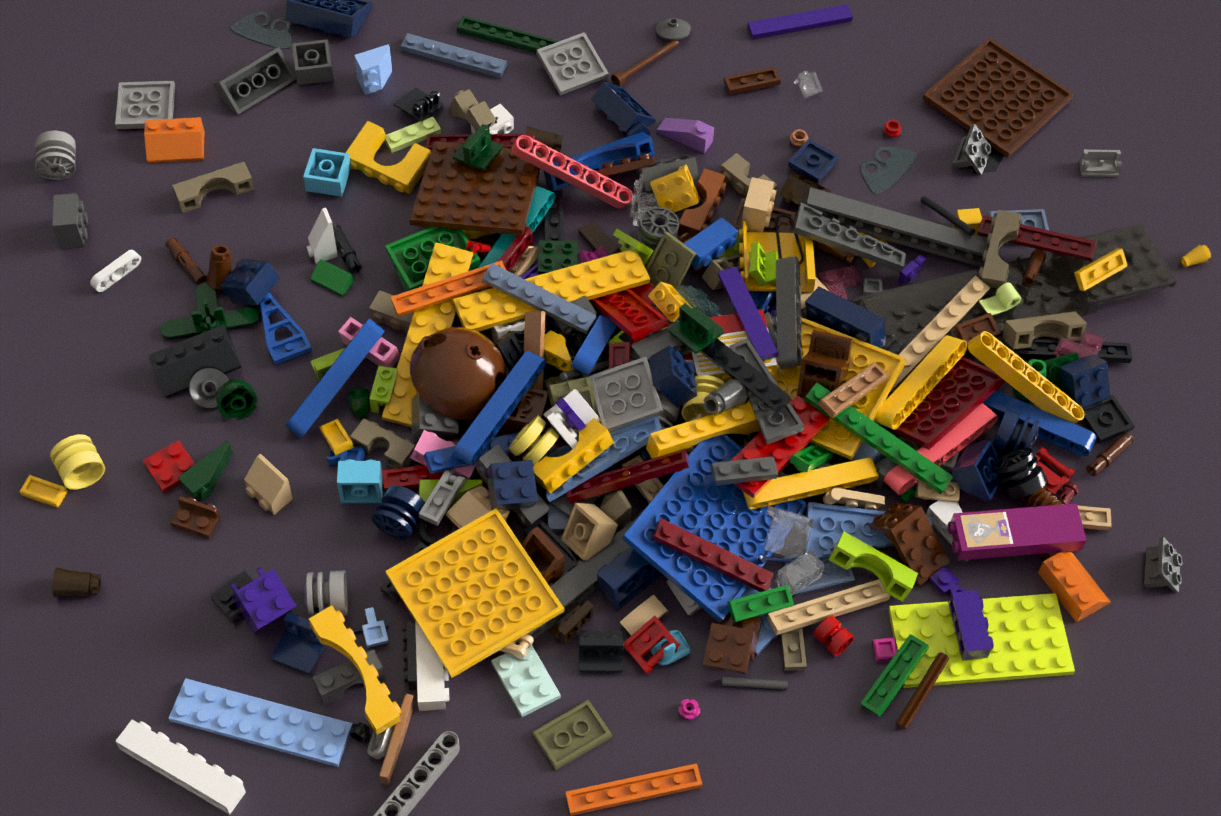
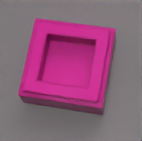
M873 639L872 645L876 662L891 661L897 653L895 639Z

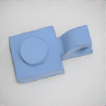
M373 607L365 609L368 624L362 625L367 648L388 643L384 621L377 622Z

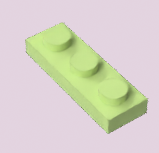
M430 117L387 134L384 142L391 153L412 146L414 143L417 144L427 140L428 135L441 134V128L434 117Z

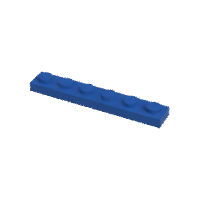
M518 433L493 438L480 457L497 444L507 455L510 452L508 447ZM456 446L429 451L424 454L430 474L470 465L453 456Z

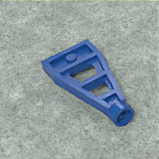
M268 292L259 305L262 311L267 349L274 364L277 365L311 352L312 348L304 331L279 305L272 294ZM279 313L283 320L270 324L268 316ZM285 327L293 334V336L278 342L274 336L275 331Z

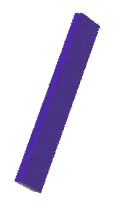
M846 4L748 22L747 27L752 39L850 22L853 16Z
M737 267L718 271V277L744 332L761 360L764 361L778 357V351Z

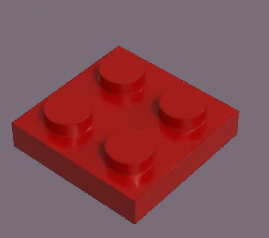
M179 440L142 460L163 494L180 485L178 477L195 465Z

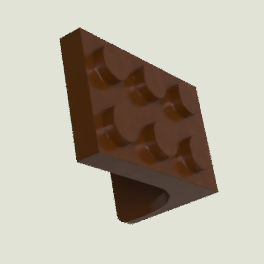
M894 503L888 507V511L876 516L873 522L869 524L871 530L881 532L894 544L905 566L918 573L915 585H922L950 562L921 506Z

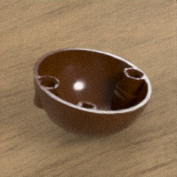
M450 327L422 338L411 357L410 375L420 397L435 411L453 419L474 420L506 379V367L500 351L485 335L468 328Z

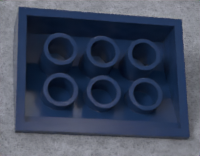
M287 0L285 20L293 25H304L312 30L320 29L327 34L335 33L342 38H352L358 33L373 3L364 0Z

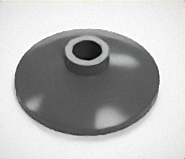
M667 18L661 20L656 25L657 35L666 40H681L691 32L690 24L679 18Z
M202 369L191 378L189 384L190 395L199 406L215 408L217 407L216 394L228 379L224 373L217 369ZM206 385L211 386L212 389L210 392L205 391Z

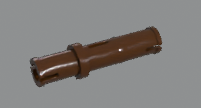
M169 238L165 245L173 253L174 259L182 264L196 284L199 285L206 282L207 276L188 255V250L183 248L176 238Z
M1039 249L1032 251L1031 261L1022 278V282H1025V285L1032 286L1034 284L1040 266L1046 259L1047 251Z
M1124 432L1104 452L1098 453L1092 463L1087 465L1086 470L1089 474L1094 470L1091 476H1096L1104 467H1109L1112 460L1134 442V437L1131 434L1126 438L1129 432Z

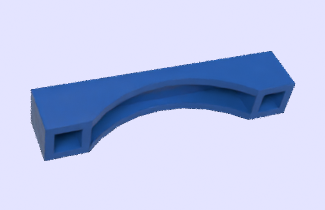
M642 131L569 158L592 170H596L602 167V163L613 161V164L619 163L620 159L631 157L632 160L644 153L655 155L652 137ZM558 162L553 163L555 166L559 167ZM569 169L572 175H576L572 169ZM543 170L546 184L554 191L571 185Z

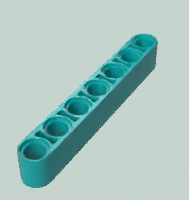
M536 186L526 226L531 228L532 233L555 200L554 192ZM501 234L478 268L498 262L518 235Z

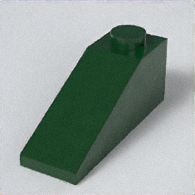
M225 441L178 477L181 488L190 497L199 502L202 499H206L214 490L233 454L230 443Z

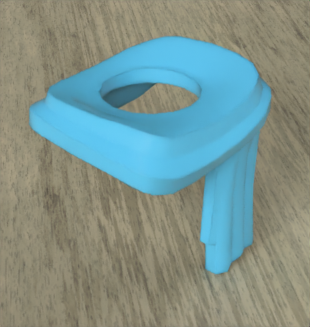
M669 631L681 646L678 647L676 653H674L676 649L674 643L665 647L663 659L658 664L668 665L690 653V647L680 631ZM666 638L650 650L652 655L661 649V645L667 641Z

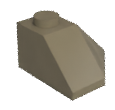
M613 490L605 493L600 510L618 524L615 533L621 531L624 524L631 520L632 507L622 490Z

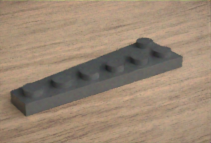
M801 202L793 233L902 271L906 253L869 235L863 236L856 231L857 229L851 226L850 228L839 224V220L835 218L830 220L822 216L823 212Z
M748 339L730 345V349L778 386ZM746 390L767 445L804 431V424L790 403L776 414Z

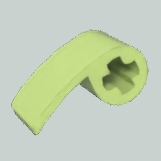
M1005 283L997 289L996 296L979 300V303L987 314L996 315L1017 306L1022 298L1011 283Z

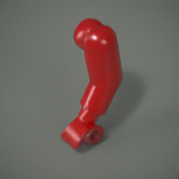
M467 241L466 250L473 248V254L478 251L483 258L492 249L488 244Z

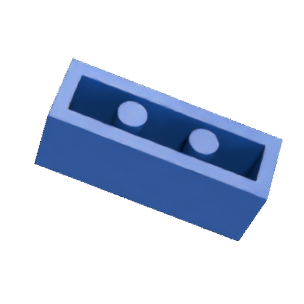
M721 217L684 243L697 253L691 266L696 270L703 266L706 267L712 259L720 257L726 249L734 247L737 242L738 230Z

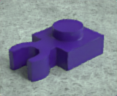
M919 255L915 261L912 260L900 271L897 283L904 287L908 282H913L918 275L917 272L925 266L923 263L926 261V258Z
M562 397L555 402L567 416L565 421L572 429L576 427L581 431L586 427L584 422Z
M945 566L932 575L928 581L942 596L946 593L951 596L953 592L966 591L963 587L957 586L959 579Z

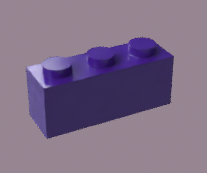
M977 590L951 593L948 604L962 661L988 658L994 644L992 637L988 635V619L984 617L982 612L984 607L982 598H979Z

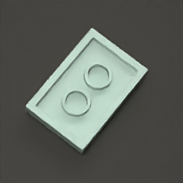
M532 645L526 649L527 653L523 659H519L513 654L505 653L491 660L496 673L521 717L561 698L558 689Z

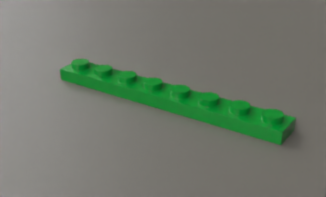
M816 382L804 400L831 418L818 404L821 399L831 392ZM852 406L831 418L939 494H942L954 477Z

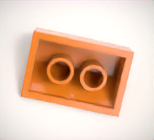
M201 117L145 120L144 138L147 163L204 160L205 131Z
M1059 552L1043 561L1038 574L1052 592L1056 593L1058 600L1075 622L1110 604L1111 601L1072 552Z

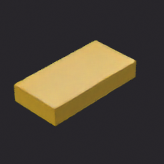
M338 419L319 427L320 432L335 456L354 448L352 440Z
M29 475L19 492L22 496L58 508L68 490L61 485Z

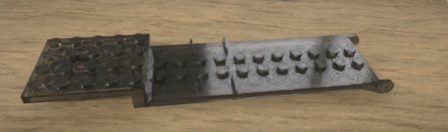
M1141 223L1080 237L1096 241L1091 261L1052 252L1046 253V259L1041 264L1032 286H1027L1024 284L1025 282H1022L1031 257L1021 259L1019 256L1015 261L1007 262L1009 264V273L1006 283H1011L1022 299L1017 306L992 316L1001 332L999 336H1002L1005 321L1068 312H1076L1082 317L1096 313L1099 304L1174 287L1176 281L1145 226ZM1117 248L1123 249L1125 259L1130 266L1125 267L1085 291L1079 290L1074 272ZM980 269L854 297L848 301L884 318L886 344L882 349L885 350L894 340L900 341L901 346L905 349L974 276H979ZM990 287L989 291L980 300L996 296L997 289ZM978 301L956 325L987 313ZM954 328L947 334L959 339Z

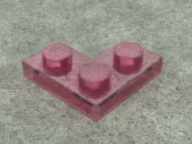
M855 265L818 273V280L830 292L848 301L849 298L845 288L860 285L861 282Z
M1089 331L1086 332L1081 344L1061 337L1053 355L1058 357L1077 352L1079 359L1091 354L1098 356L1105 338Z

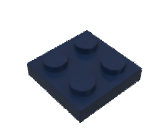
M808 139L788 161V166L812 181L819 183L839 161V156Z

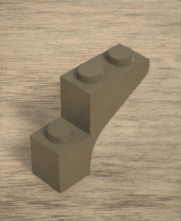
M470 89L465 92L461 90L454 95L448 110L452 116L466 119L475 131L482 124L489 126V128L494 125L496 118L486 102L478 103Z

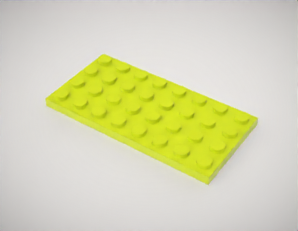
M1056 593L982 599L984 606L982 612L984 617L988 619L987 631L989 637L991 636L993 639L994 647L988 658L963 661L948 602L889 606L888 612L897 651L910 634L929 646L928 651L903 684V688L918 687L940 652L945 653L949 657V661L933 686L1073 675L1075 669Z

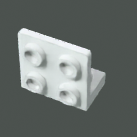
M573 389L563 398L585 425L593 418L598 422L600 421L598 415L576 389ZM555 404L543 415L565 442L574 449L579 439L578 429L576 427L572 429L566 423L567 416Z

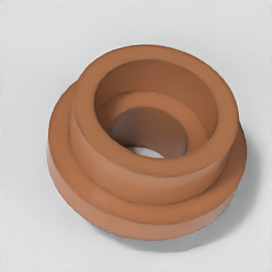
M801 129L795 130L790 136V142L797 147H802L808 140L807 133Z

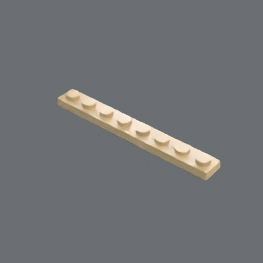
M974 276L899 354V356L906 358V364L894 383L892 390L907 377L989 291L990 287L977 276Z

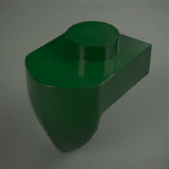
M361 387L349 391V406L353 414L360 420H363L369 410L370 396L369 389Z

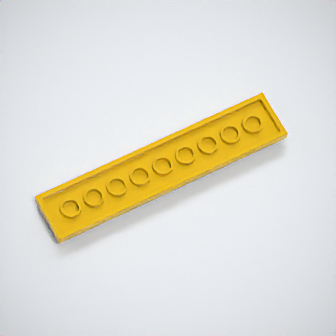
M435 243L422 286L468 272L473 252ZM453 299L414 312L397 366L398 375L391 401L385 405L382 420L412 428V399L418 392L413 385L410 375L411 357L423 337L452 327L456 314Z
M631 250L525 279L569 302L585 295L588 300L650 283V277L639 254ZM495 288L453 299L454 307L463 328L478 332L525 319V312L539 311Z

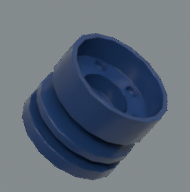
M1007 409L992 443L995 450L1004 453L1008 446H1012V451L1026 447L1033 448L1038 436L1040 421L1035 420L1032 428L1027 427L1030 417H1027L1020 424L1018 423L1020 413Z
M397 485L389 486L382 498V503L378 505L371 517L372 522L385 534L396 539L408 540L417 526L416 522H419L421 519L419 518V512L425 502L410 489Z

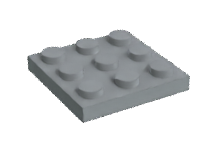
M585 32L537 49L536 54L559 95L608 78L609 73Z
M174 81L119 82L115 120L116 129L145 128V120L173 119Z
M646 356L589 376L601 423L609 432L664 413L657 389L653 386L651 368Z

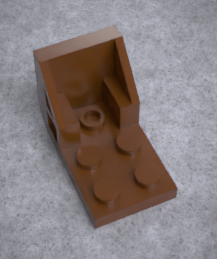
M537 526L530 531L522 543V547L547 584H554L564 573L565 556Z

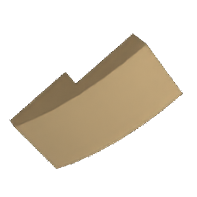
M652 595L621 620L620 623L632 636L654 615L660 619L668 610L655 595Z

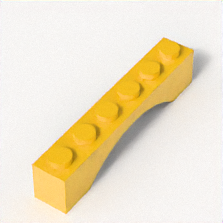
M746 403L720 414H711L651 433L646 449L653 459L682 449H688L712 437L724 434L747 435L759 431L760 427L751 404Z
M331 605L309 618L310 627L321 644L341 652L358 669L366 689L365 717L376 735L400 722L399 714L402 713L396 701L391 702L388 697L390 692L385 683L380 684L377 676L379 674L374 665L371 664L369 666L365 660L367 654L362 646L357 647L354 642L356 637L351 628L346 629L343 622H345V619L340 610L335 611Z

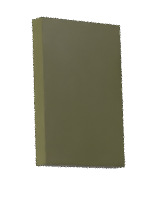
M664 232L645 268L650 277V283L656 287L660 282L672 285L677 291L697 253L669 232Z
M589 699L532 732V736L555 771L612 738L611 732Z

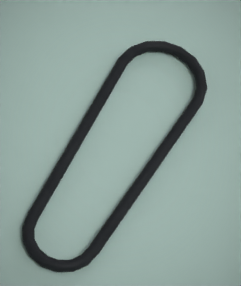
M780 214L775 218L779 259H782L778 218L787 217L791 221L793 230L795 226L792 217L787 214ZM794 233L801 256L799 264H802L804 261L798 235Z

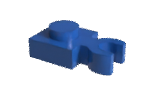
M354 447L335 456L330 448L329 451L332 457L327 456L326 459L330 465L338 464V461L348 459L363 461L366 452L364 447Z

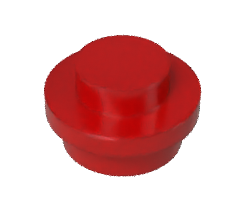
M896 120L887 121L883 126L884 134L889 137L899 136L901 133L900 123Z

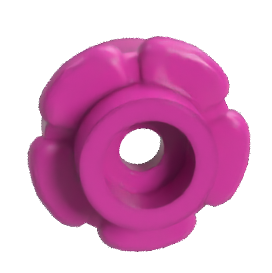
M684 699L678 707V712L684 719L692 720L700 713L699 704L694 699Z

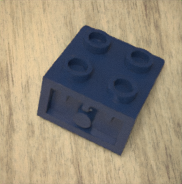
M287 612L284 618L286 630L275 648L271 659L310 675L326 645L320 643L310 627L309 620Z

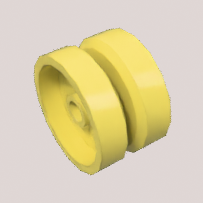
M537 415L517 434L508 450L515 456H518L528 449L523 455L522 461L532 460L534 466L553 446L560 434L552 427L540 434L545 428L546 422Z

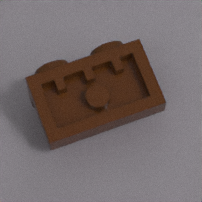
M991 313L954 327L959 339L965 340L967 345L971 339L984 331L989 332L995 338L1001 334Z
M179 496V507L170 521L171 526L210 539L220 520L218 509L212 504L200 503L192 497L185 498Z

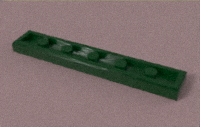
M462 16L457 26L458 33L537 53V49L559 42Z

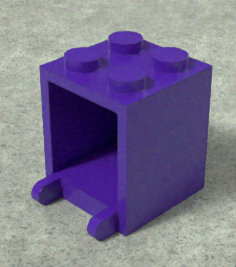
M258 567L256 570L260 577L240 589L237 588L234 582L230 584L234 592L231 597L253 633L296 607V604L274 569L264 573L262 568Z

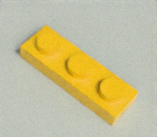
M1117 248L1074 272L1079 290L1085 291L1127 267L1123 249Z

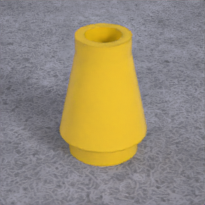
M1198 245L1181 257L1180 261L1186 268L1191 265L1207 262L1211 258V253L1206 245Z

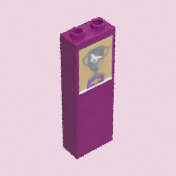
M1077 503L953 513L951 521L948 522V532L953 536L952 550L953 553L957 554L958 561L1080 551L1087 541Z

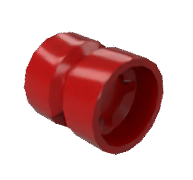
M832 615L815 629L813 635L822 644L826 643V648L836 657L850 646L854 636L846 628L841 629L842 624Z

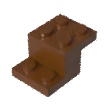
M816 330L812 332L809 352L803 357L797 391L799 397L805 398L816 382L830 392L840 387L848 375L853 339Z
M530 388L498 431V434L509 435L518 433L522 430L523 426L529 424L537 415L543 418L549 397L548 391Z
M729 612L720 623L718 621L716 624L712 623L703 659V667L746 675L749 661H754L762 618L753 617L733 623Z

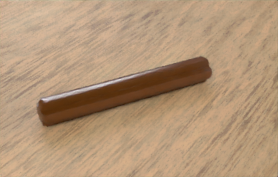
M938 653L896 721L900 728H908L949 661V657L945 653Z

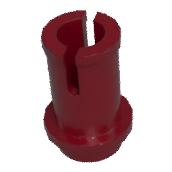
M1071 481L1065 483L1057 500H1061L1064 504H1069L1073 496L1078 494V486Z

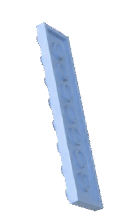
M186 678L169 716L170 722L339 767L350 737L349 733L352 729V723Z

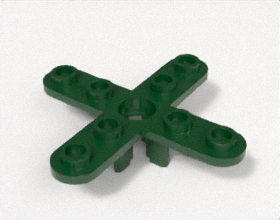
M205 282L199 284L195 290L198 311H192V317L164 322L160 327V332L164 338L174 339L201 334L221 325H224L226 329L250 326L258 322L259 312L253 307L223 311L222 307H218L215 289ZM210 318H215L214 323H211Z

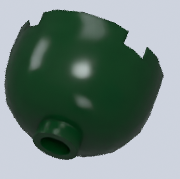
M229 380L219 388L216 394L217 408L220 414L231 420V418L238 417V420L249 417L257 408V394L252 385L244 380Z

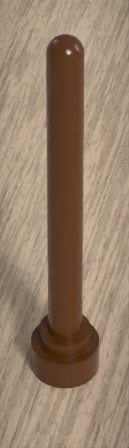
M672 40L624 72H615L611 75L612 83L622 86L629 76L678 46V40Z

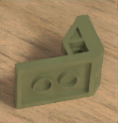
M582 375L562 381L560 376L543 379V388L548 391L551 408L561 397L564 398L573 389H576L598 415L589 376Z

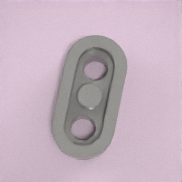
M395 725L378 735L373 731L367 750L370 756L375 759L385 757Z

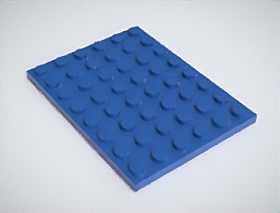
M726 434L698 443L688 455L689 468L675 472L621 538L719 623L730 611L727 602L740 598L748 586L652 540L657 522L662 518L749 562L763 567L765 563H760L758 557L761 554L766 555V557H770L808 505L802 499L750 510L748 509L743 491L733 483L715 485L711 470L712 463L731 461L742 450Z

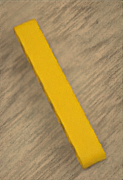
M984 331L968 342L967 346L972 355L1041 410L1074 424L1084 418V411L1080 405L989 332Z
M946 335L882 404L876 414L875 423L894 430L897 429L965 354L967 348L966 341Z
M864 458L772 479L754 498L744 491L743 494L748 509L752 510L828 493L834 488L845 489L871 483L877 480L879 475L873 459Z

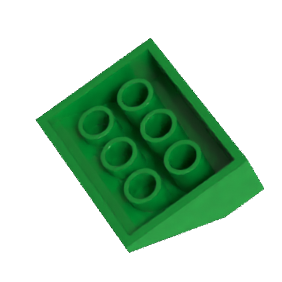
M429 227L385 245V249L402 287L407 292L422 287L435 243L466 250L467 241L469 240L463 230ZM468 248L466 251L472 252L473 248ZM477 253L473 254L469 271L480 266V258Z

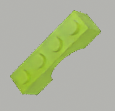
M845 531L834 545L828 559L845 570L852 567H862L870 570L882 582L884 592L902 602L912 590L918 575L917 572Z

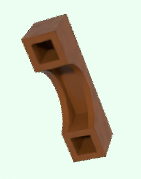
M704 168L697 188L699 196L704 200V204L695 209H685L679 221L678 235L682 236L685 233H689V238H693L708 227V221L711 222L714 216V208L719 206L720 194H724L727 187L724 174Z

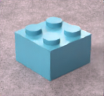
M313 148L303 176L305 191L342 197L351 170L349 154Z
M351 459L338 461L337 487L340 502L382 503L383 475L381 462L372 459L366 461H354Z

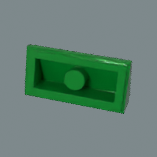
M322 259L318 261L310 278L311 281L341 296L353 284V277L350 273Z

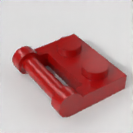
M1042 447L1034 456L1038 459L1036 466L1042 467L1048 481L1044 486L1046 491H1050L1055 496L1063 488V485L1074 476L1076 471L1072 468L1068 469L1049 455L1048 451ZM1043 459L1064 476L1061 478L1040 461Z
M655 615L623 643V646L647 674L653 670V666L663 659L665 647L674 643L677 649L681 645ZM666 638L668 643L645 661L643 656L661 640Z

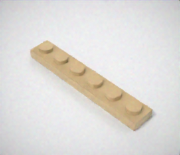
M878 579L768 613L767 620L775 634L779 635L824 621L832 615L837 617L888 601L891 595L884 592L883 584Z

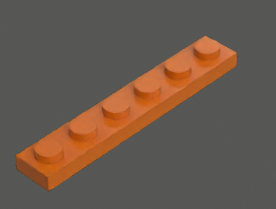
M502 260L493 263L505 269ZM491 264L391 296V303L397 317L490 287L482 282V277Z
M696 763L566 791L565 796L570 816L702 788L703 784Z

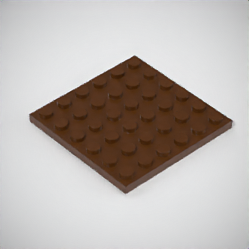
M989 37L924 93L922 99L968 131L971 125L976 124L990 146L1009 158L1073 99L1074 93Z
M435 141L411 212L410 225L523 235L541 169L515 156L512 148L503 147L485 170H480L453 160V154L462 145L461 143ZM536 152V155L542 158L541 153Z

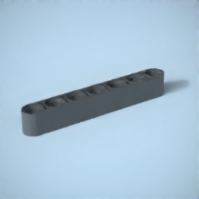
M795 255L776 260L777 360L781 370L801 366L800 264Z

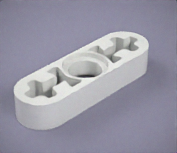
M134 250L127 251L95 274L90 281L91 286L98 292L105 291L135 269L141 262V256Z

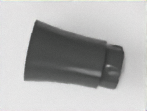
M730 379L704 398L703 407L707 413L716 415L743 405L747 400L746 388L740 381Z

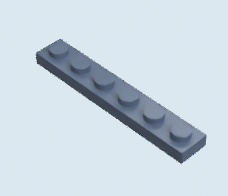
M407 33L401 44V51L498 78L502 77L507 67L506 60Z
M491 263L482 277L483 283L539 311H544L545 314L585 334L589 332L596 320L595 314Z

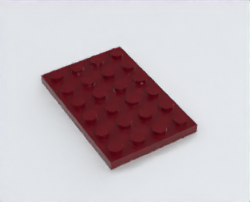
M961 357L897 429L894 430L882 425L880 426L930 450L1006 381L990 368ZM894 389V390L887 396V398H888L896 389Z

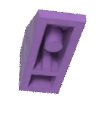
M665 118L656 132L705 154L713 142L714 127L699 120Z

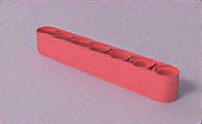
M527 135L519 136L512 145V152L515 156L615 208L623 209L633 199V193L629 188ZM519 143H522L526 149H522ZM536 152L541 153L542 158H539ZM552 161L558 162L559 167L555 166ZM569 169H572L576 175H572ZM586 178H589L592 181V184H589L586 181ZM602 186L606 187L609 193L605 192ZM619 195H622L625 198V201H622L619 198Z
M981 403L930 450L921 447L917 452L936 465L941 466L993 427L999 416L985 404ZM899 465L891 469L884 477V482L898 495L905 493L917 484L918 481L916 477Z

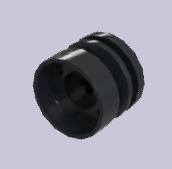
M1026 447L1012 451L1001 457L993 465L998 479L1004 481L1002 487L1008 499L1014 500L1029 496L1040 490L1048 481L1042 467L1036 466L1038 459L1034 457L1035 454L1032 448Z

